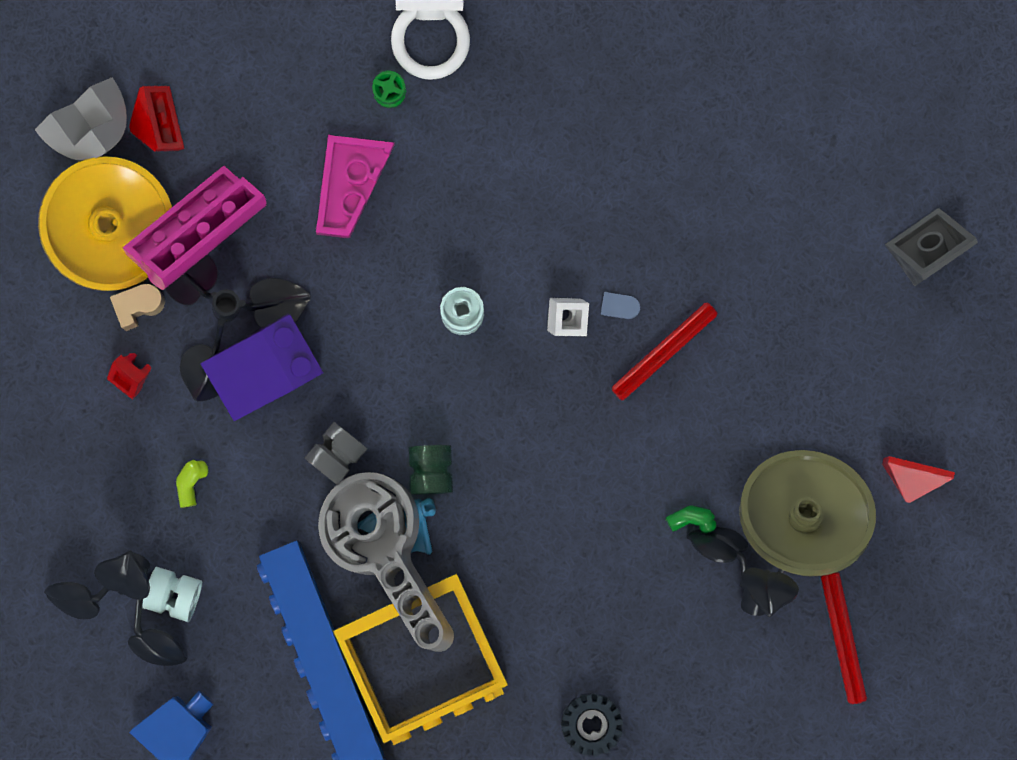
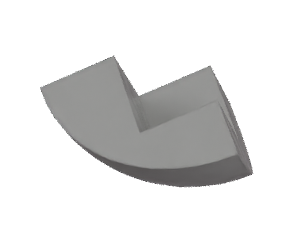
M113 77L90 86L73 104L50 113L35 129L37 134L52 149L75 160L98 158L110 151L121 140L127 121L124 99Z

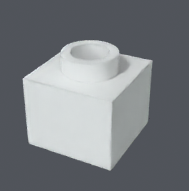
M550 298L547 331L554 336H587L589 303L583 299ZM566 309L569 311V317L566 320H562L563 310Z

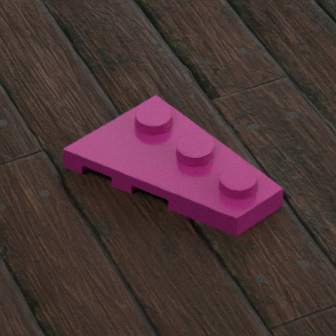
M328 135L316 227L317 235L342 238L351 237L395 146L394 143Z

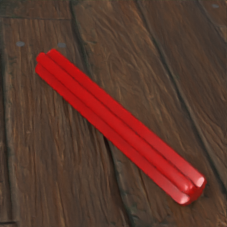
M704 303L612 386L613 393L620 400H625L716 318L718 313L709 303Z
M836 572L821 576L847 700L850 704L862 703L866 701L867 697L840 574Z

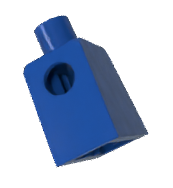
M198 691L187 704L181 698L175 696L135 726L129 733L158 760H191L212 728L202 717L214 703L201 691Z

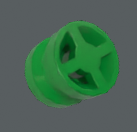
M383 71L373 80V94L378 104L385 108H394L404 101L406 89L401 75L394 71Z

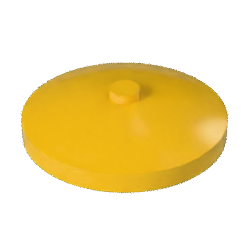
M116 157L86 159L63 171L47 189L41 202L38 217L41 244L54 267L72 282L86 288L101 291L129 288L147 279L148 275L125 254L123 247L170 210L172 205L160 182L140 165Z

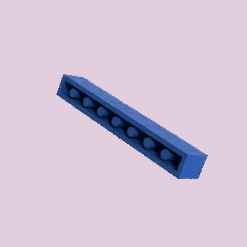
M294 541L260 555L261 563L257 565L259 575L263 583L269 582L272 588L273 595L269 596L272 608L276 615L282 614L286 626L281 628L287 645H294L298 658L294 659V663L300 677H307L311 689L307 690L306 693L313 710L319 708L323 721L319 722L321 732L325 741L332 740L336 750L335 753L331 754L332 759L386 760L352 672L333 632V624L300 541Z

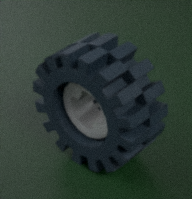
M593 693L580 695V697L573 699L563 712L561 720L563 736L571 748L582 755H593L594 757L602 753L606 754L613 746L617 745L618 739L622 735L623 720L620 711L612 701L604 696ZM594 715L598 716L602 722L600 731L593 730L590 734L586 733L582 728L583 720L586 717L592 719Z

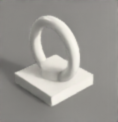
M396 0V10L404 11L394 23L391 45L396 60L407 72L422 79H440L452 74L462 65L470 46L468 26L458 12L463 11L464 0ZM415 18L419 20H443L446 18L454 27L457 36L456 48L453 55L443 64L424 66L409 56L405 48L404 36L408 25Z

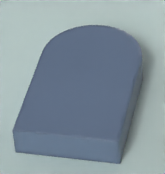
M604 292L600 315L622 319H633L638 315L640 304L636 298Z

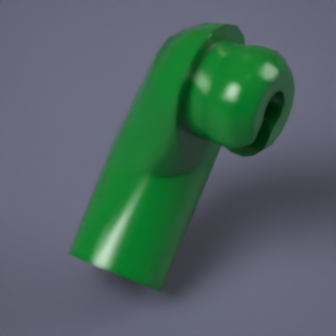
M694 505L687 506L665 517L672 532L688 524L699 526L703 533H710L717 526L714 520L715 515L710 509Z

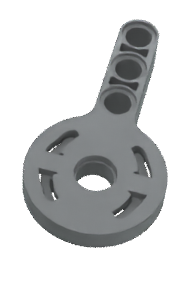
M371 472L359 473L344 479L330 491L321 507L318 529L325 552L337 565L348 571L363 575H376L415 642L421 648L435 652L447 650L454 640L453 629L411 561V550L416 542L419 530V514L413 497L399 482L382 474ZM381 486H383L384 488H386V489L392 491L396 496H394V495H393L392 493H390L389 491L383 489ZM404 510H405V513H406V525H407V528H406V526H405ZM373 511L377 519L376 527L370 534L361 535L357 528L358 520L364 512ZM338 512H340V527H341L340 529H339V522H338V519H339V513H338ZM351 548H352L355 552H357L358 554H360V555H362V556H365V557H368L367 563H365V562H366V558L357 555L356 553H354V552L351 550ZM400 570H403L405 575L404 581L396 587L394 582L395 575ZM417 598H420L422 602L421 610L413 615L411 611L412 603ZM437 626L439 637L436 642L431 644L428 635L430 630Z

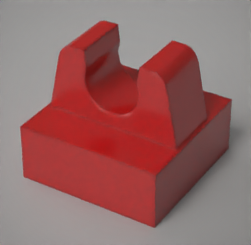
M130 353L125 357L120 355L112 363L107 376L108 381L132 400L141 391L151 370L149 364H146L142 369H138L133 365L137 358L135 353Z

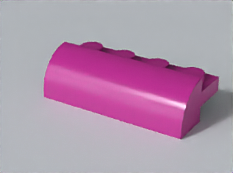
M223 166L132 239L123 249L125 254L148 275L150 282L164 290L262 210L267 204L266 198L244 177L239 179Z

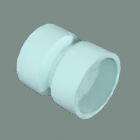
M466 287L454 288L442 299L440 305L441 317L449 331L458 335H469L480 327L484 318L483 301L474 290Z
M155 567L149 579V595L143 599V608L160 614L168 610L170 617L189 622L194 614L201 593L202 580L186 575L178 579L175 572ZM174 592L178 594L177 599L172 598Z

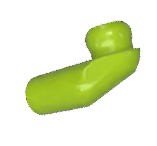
M202 460L187 462L176 478L180 508L197 505L194 485L199 478L201 479L208 475V465Z

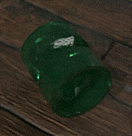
M451 445L408 447L409 466L414 469V473L409 476L410 494L453 493V476L447 471V468L452 465Z

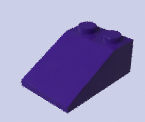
M290 314L282 316L200 363L233 421L323 374L322 369Z

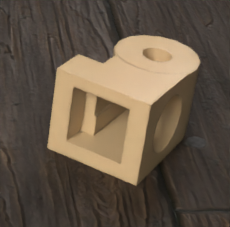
M143 284L110 297L121 328L126 331L138 327L136 317L141 315H157L165 305V298L162 292L150 284Z

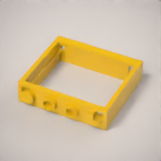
M457 574L427 588L434 599L454 591L494 679L397 725L390 727L350 639L399 616L393 603L333 631L383 743L390 740L393 745L403 742L412 737L411 730L420 726L423 727L424 731L443 723L441 716L452 711L455 717L473 709L471 702L484 697L486 702H489L503 695L502 688L508 686ZM420 598L414 600L411 610L422 605Z

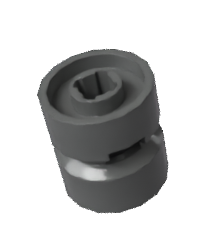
M333 422L322 435L324 442L322 444H315L304 458L331 481L339 485L349 472L348 464L357 463L367 448L337 423Z

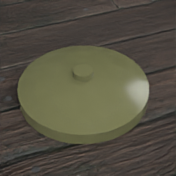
M788 451L767 459L749 476L740 499L739 515L741 526L753 549L775 567L802 576L829 575L853 564L866 550L876 523L875 503L868 486L860 475L841 460L816 451Z

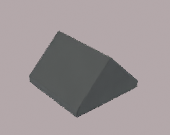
M937 208L885 245L915 287L973 247L978 241L976 237L940 208Z

